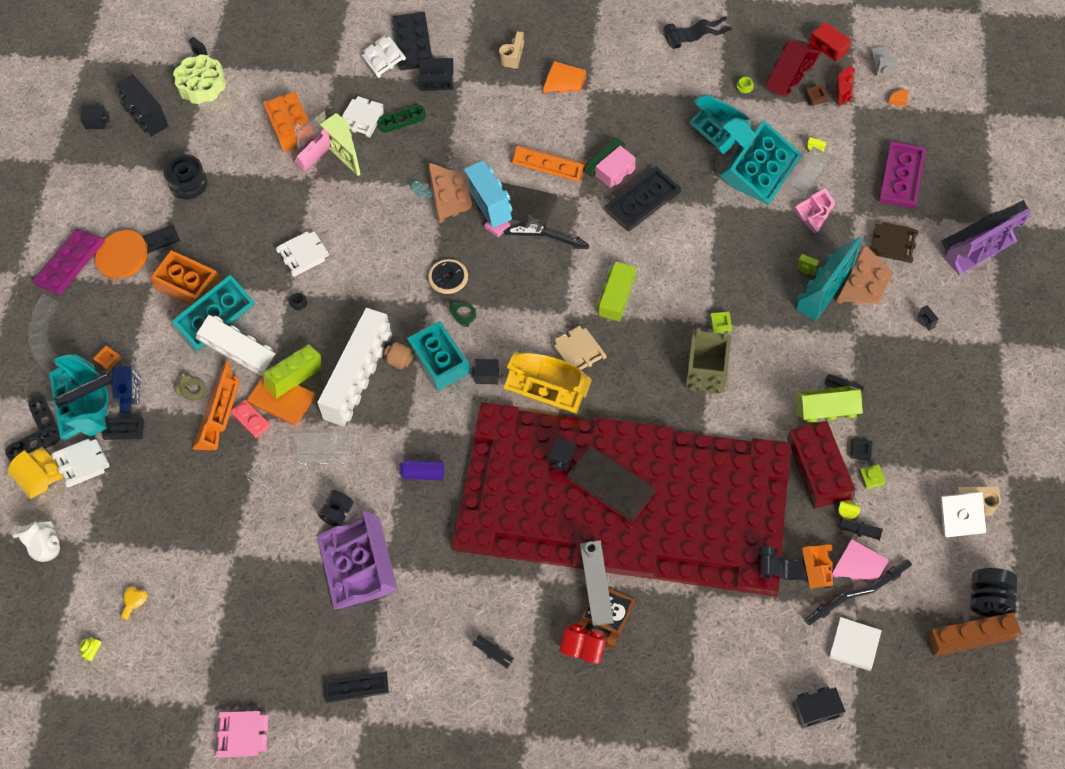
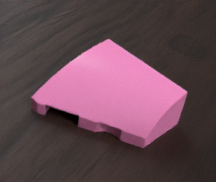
M325 129L295 160V163L304 172L329 150L330 138Z
M851 540L832 576L835 578L840 576L850 577L855 580L861 578L867 581H876L889 560L860 543Z

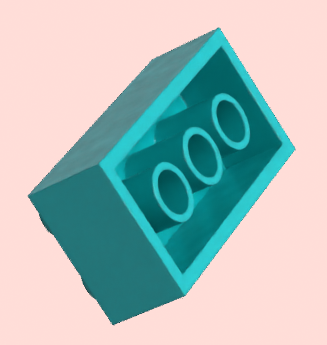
M230 274L172 320L171 326L189 347L197 353L206 346V344L196 339V335L208 315L219 317L223 320L224 324L230 327L251 310L255 302Z

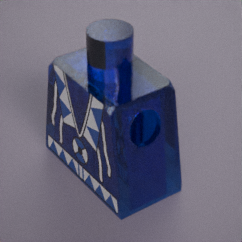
M132 366L112 367L113 399L120 405V413L130 414L132 405L139 404L141 376Z

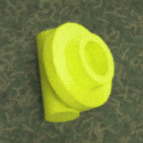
M810 137L807 148L813 154H821L824 152L827 142Z
M850 500L841 501L838 512L842 518L845 517L853 520L859 514L861 507Z
M92 637L84 639L79 646V655L92 662L102 642Z

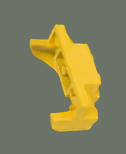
M515 352L507 366L510 372L504 389L522 395L527 399L577 414L582 398H586L592 379L581 369L566 361L541 354Z

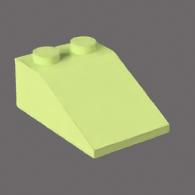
M335 113L320 124L321 131L325 129L329 134V149L359 176L360 169L351 138L352 135L348 127L349 123L346 118L340 117Z

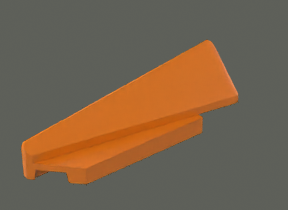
M228 361L220 368L192 446L194 450H217L219 434L226 429L240 383L238 377H234L229 368L231 364Z

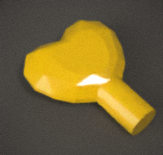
M134 586L128 587L124 591L123 601L125 608L120 617L128 620L132 610L138 608L146 601L148 597L145 590H137Z

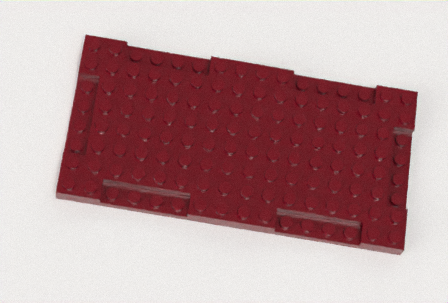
M481 402L461 508H459L452 543L453 551L584 569L580 544L601 540L606 573L777 597L780 577L772 575V578L769 579L760 577L758 548L761 546L775 548V555L782 558L792 443L752 438L751 441L673 431L674 427L598 417L595 420L519 411V407ZM557 437L576 443V453L568 472H559L549 466V455Z

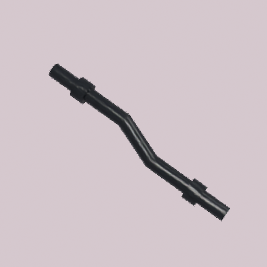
M906 559L898 566L888 569L885 575L871 585L842 592L828 603L818 606L814 613L805 618V622L810 626L820 618L827 617L831 610L847 599L876 592L891 580L895 581L898 579L902 572L912 566V563Z

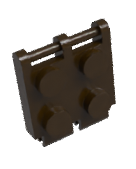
M885 222L882 225L875 224L870 250L879 257L912 263L913 249L916 248L915 238L919 231L914 228Z

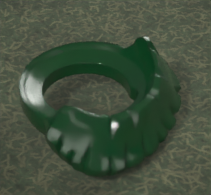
M451 302L449 304L453 318L460 325L469 327V324L475 320L476 310L471 304L465 302ZM460 307H468L472 310L473 314L470 317H460L456 311Z

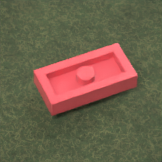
M243 400L231 410V414L255 438L270 427V424L246 400Z

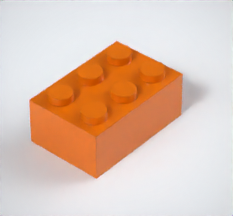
M296 91L263 102L266 115L283 152L315 140L312 126Z
M172 250L150 277L156 290L190 306L221 282L217 271Z

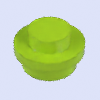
M742 77L737 82L736 87L741 93H750L754 88V83L751 78Z

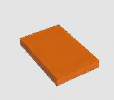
M262 377L246 401L264 412L297 426L315 399L316 394L297 385L276 399L264 387V377Z

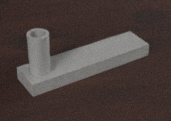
M601 540L581 543L593 627L614 624Z

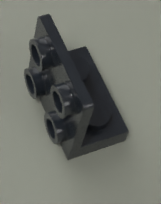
M453 58L420 59V75H418L420 91L454 90Z

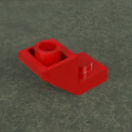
M851 65L838 74L836 96L837 105L839 106L844 102H849L853 96L854 86L851 83L854 80L855 69Z

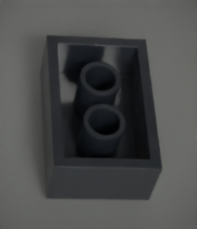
M133 74L115 84L118 90L116 94L123 101L121 103L123 109L126 112H130V116L135 123H140L139 126L144 133L148 132L152 137L169 126L161 105Z

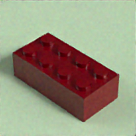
M828 421L791 429L787 441L792 443L791 451L813 508L816 509L852 499L855 487Z

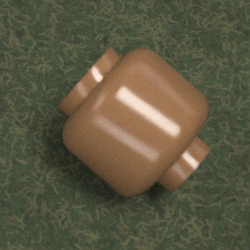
M395 342L392 346L388 345L384 356H387V364L402 370L405 367H409L414 354H412L410 347Z

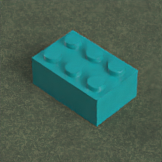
M441 321L407 338L412 354H414L415 359L437 391L470 374L469 362Z

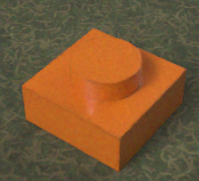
M105 346L93 358L95 363L108 372L122 359L119 354L108 346Z

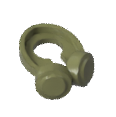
M188 373L181 375L179 383L175 385V392L178 396H183L192 401L202 399L207 392L205 384L199 379L192 378ZM198 385L200 386V391L192 394L185 387Z

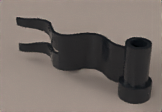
M724 16L714 22L702 19L690 28H676L675 24L671 23L663 28V32L668 37L672 49H677L682 46V42L697 41L708 33L716 36L732 30L731 26L722 30L710 28L718 26L727 20V17Z
M770 546L758 548L761 578L769 579L772 578V575H776L784 580H805L809 583L805 560L783 559L775 555V548Z

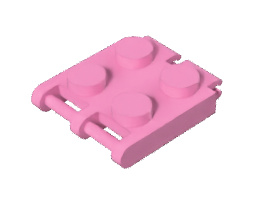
M260 711L218 713L220 725L219 732L216 735L218 737V750L215 751V757L259 756V752L266 751L267 736L265 734L260 735V732H268L269 717L267 715H262ZM224 719H226V731H223ZM223 738H225L224 751H222Z

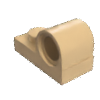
M517 32L516 38L512 39V44H505L500 47L501 65L518 69L524 46V32Z
M999 486L958 487L955 494L982 492L985 516L994 514L1001 503ZM985 501L991 503L992 506L987 505Z

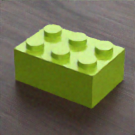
M852 386L793 392L795 414L802 420H806V422H817L818 418L836 420L837 416L855 418L857 414L863 413L861 390Z

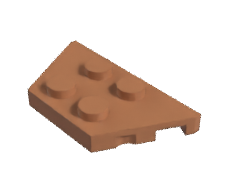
M429 163L428 171L438 223H442L444 219L450 216L454 217L460 212L470 209L472 202L466 176Z
M867 246L864 247L837 299V303H879L893 272Z

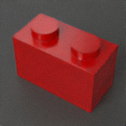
M824 22L812 33L810 44L822 50V53L836 62L849 51L851 39Z

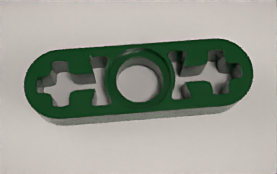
M415 105L384 115L377 121L378 128L381 132L387 133L421 122L426 118L425 108L421 105ZM399 117L406 118V120L403 122H400L397 119Z
M615 138L586 165L585 173L592 178L595 177L596 165L619 146L624 148L625 143Z

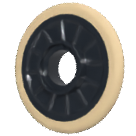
M444 259L435 263L428 273V281L431 287L443 294L458 292L466 285L468 280L466 267L461 262L453 259ZM447 273L453 275V277L448 280L443 278V276Z

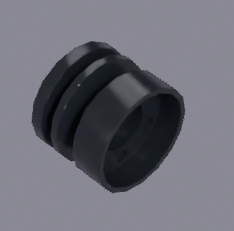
M999 568L975 570L971 578V588L974 591L971 594V611L990 617L1013 612L1015 614L1017 612V598L1014 594L1017 592V575L1011 571Z

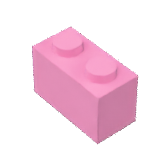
M619 146L596 165L595 176L610 188L615 184L618 185L624 176L631 174L635 170L636 157L622 146Z

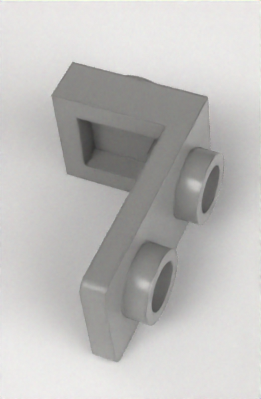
M889 47L872 48L871 52L876 76L894 75L898 62L897 56H890Z

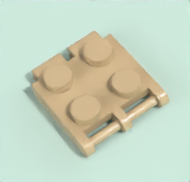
M577 326L568 331L569 338L566 334H563L554 339V350L559 357L581 370L591 367L594 362L600 359L607 358L604 351L586 328L582 329L580 326Z

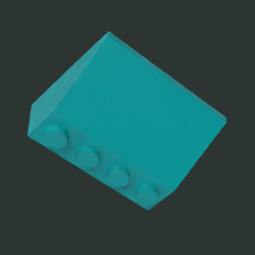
M763 120L752 128L756 136L745 148L740 145L719 176L732 188L769 205L803 154L769 123Z
M858 237L837 248L833 254L827 256L824 262L825 266L819 267L814 281L810 280L806 286V292L804 294L801 293L797 298V311L815 321L818 319L853 270L862 238Z

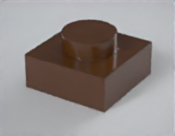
M823 85L806 89L805 94L812 106L828 102L829 96Z

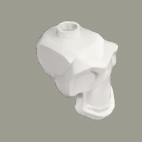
M35 521L29 525L15 526L11 530L12 537L20 538L26 546L29 556L34 560L47 562L58 556L60 552L59 539L51 521Z

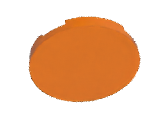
M122 230L108 236L95 255V264L101 274L106 278L117 280V278L130 277L142 268L147 260V243L139 233L131 230Z

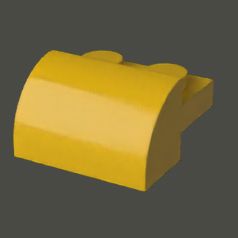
M43 447L29 454L26 451L21 452L12 460L8 467L9 476L30 499L45 492L49 484L64 477L58 470L59 465Z

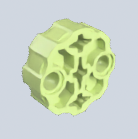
M208 55L184 59L181 65L175 68L173 73L178 94L182 99H187L194 104L213 101L226 86L221 64L218 60H213Z

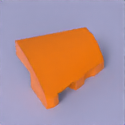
M554 61L547 77L543 94H548L551 91H559V93L580 91L586 80V70Z
M832 545L803 547L810 589L833 586V562L828 557L827 552L833 551Z

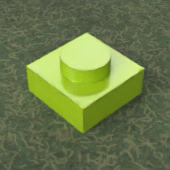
M802 254L797 269L804 274L814 276L819 260Z
M730 312L711 313L710 319L713 333H722L724 330L732 331Z
M880 465L861 468L859 471L866 489L882 486L886 483Z

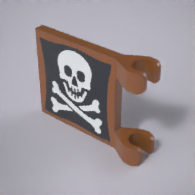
M608 588L614 624L597 627L611 632L607 639L606 647L614 649L636 600ZM590 603L578 624L584 626V629L587 628L589 623L593 624Z

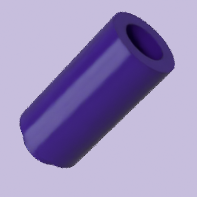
M404 459V462L400 463L399 474L403 475V479L443 481L444 461Z

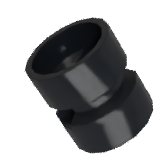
M332 490L326 499L327 504L322 506L318 517L325 523L336 527L342 525L346 518L345 513L350 511L354 502L344 493Z

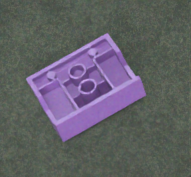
M1026 209L977 233L973 237L963 240L959 245L951 246L947 251L948 254L945 260L958 275H961L1017 242L1012 229L1019 225H1024L1031 210Z
M365 511L361 520L348 526H336L317 536L335 610L377 599L398 589L379 516Z

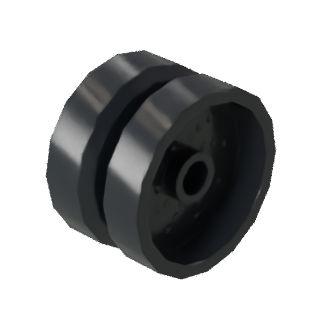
M187 154L178 155L165 165V180L171 193L178 199H194L205 191L208 185L207 176L200 160L195 156Z

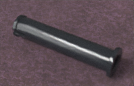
M105 371L103 375L54 397L55 404L60 409L108 384L113 385V379L109 372Z

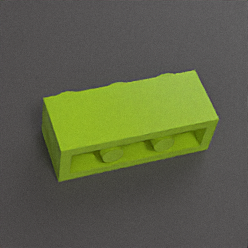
M615 262L614 267L609 269L608 283H604L602 289L603 297L599 298L596 308L599 309V316L621 321L636 278L637 267Z
M308 344L263 373L264 387L277 399L321 370V355Z

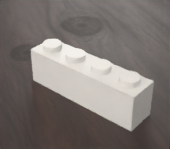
M208 315L196 335L197 340L262 377L276 354L269 346H262L257 343L255 338L241 334L240 330L236 327L227 326L217 316L212 317Z

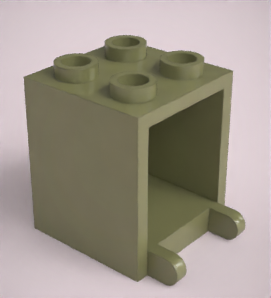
M697 327V331L693 330L686 388L695 392L705 390L712 394L724 393L731 344V335L728 334V331L724 330V334L703 332L699 327Z

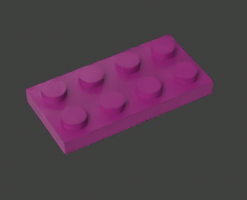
M890 142L879 202L912 209L916 208L926 148Z
M76 228L32 280V283L41 289L60 296L105 241L100 236Z

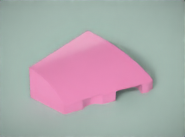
M824 188L806 201L795 206L793 211L816 234L828 217V213L833 208L835 201L827 189Z

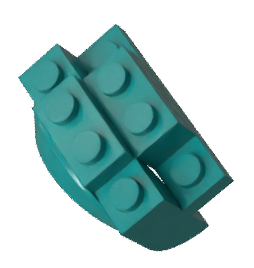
M702 95L693 101L701 111L689 123L723 155L731 149L735 142L745 148L756 136L751 130L750 118L735 107L711 95Z
M64 355L55 358V365L59 366V368L49 373L53 401L54 397L100 376L95 371L94 364L78 355ZM106 386L60 409L54 401L60 438L66 440L79 432H83L91 437L107 429L105 416L108 415V390Z

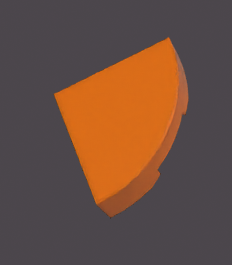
M903 89L894 92L890 96L888 104L905 107L909 90Z

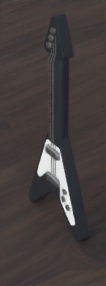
M520 206L517 207V211L523 223L504 230L505 235L547 236L573 245L574 249H589V244L580 237L575 239L546 229L543 224Z

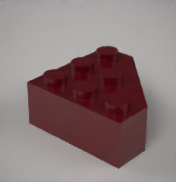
M790 39L789 42L787 41L784 44L783 53L776 60L773 73H770L767 77L766 88L782 97H787L792 92L790 88L796 84L798 85L804 78V71L807 72L815 65L822 50L805 41Z

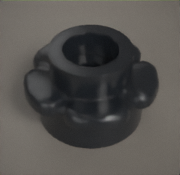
M295 293L291 296L289 304L294 310H301L307 306L308 302L305 295Z

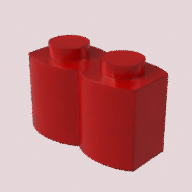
M578 623L567 624L559 652L587 662L600 664L608 636L598 629L586 630L583 628V625Z

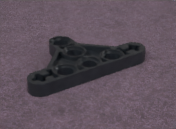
M1022 200L1005 209L987 215L972 225L944 238L941 242L946 249L1028 209V206Z

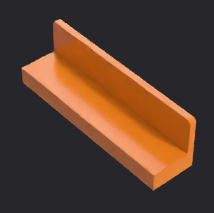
M519 145L516 146L512 164L580 182L583 168L587 165V162Z

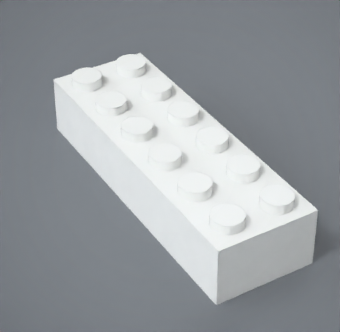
M369 308L365 309L317 402L323 420L343 427L347 421L351 420L353 416L352 410L355 405L359 404L361 400L360 394L363 389L367 388L369 384L368 378L371 373L375 372L376 362L378 358H382L386 342L389 343L391 340L392 332L387 314Z

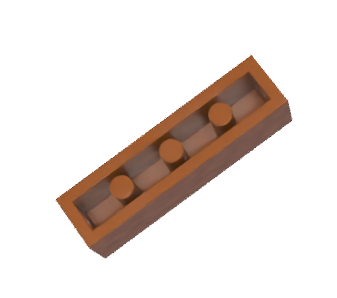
M1013 612L932 629L927 638L935 657L1012 641L1019 636L1021 630Z

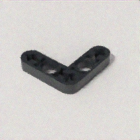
M41 396L33 397L28 404L39 431L10 444L6 448L5 454L10 461L16 457L13 455L14 450H17V455L24 451L23 445L29 454L41 447L46 449L61 440L55 418L48 403ZM37 403H40V407L43 411L39 412L36 405ZM44 417H50V420H49L48 423H46V424H41V423H40L41 420H42V418H44ZM53 432L54 437L50 438L49 433ZM37 440L39 442L35 448H29V444L32 441Z

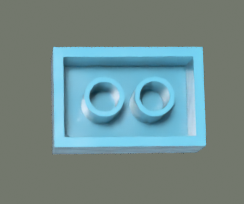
M484 160L465 168L464 172L469 192L491 227L495 228L511 220V211L513 210L508 202L510 196L506 190H502L499 178L495 179L491 166H487Z

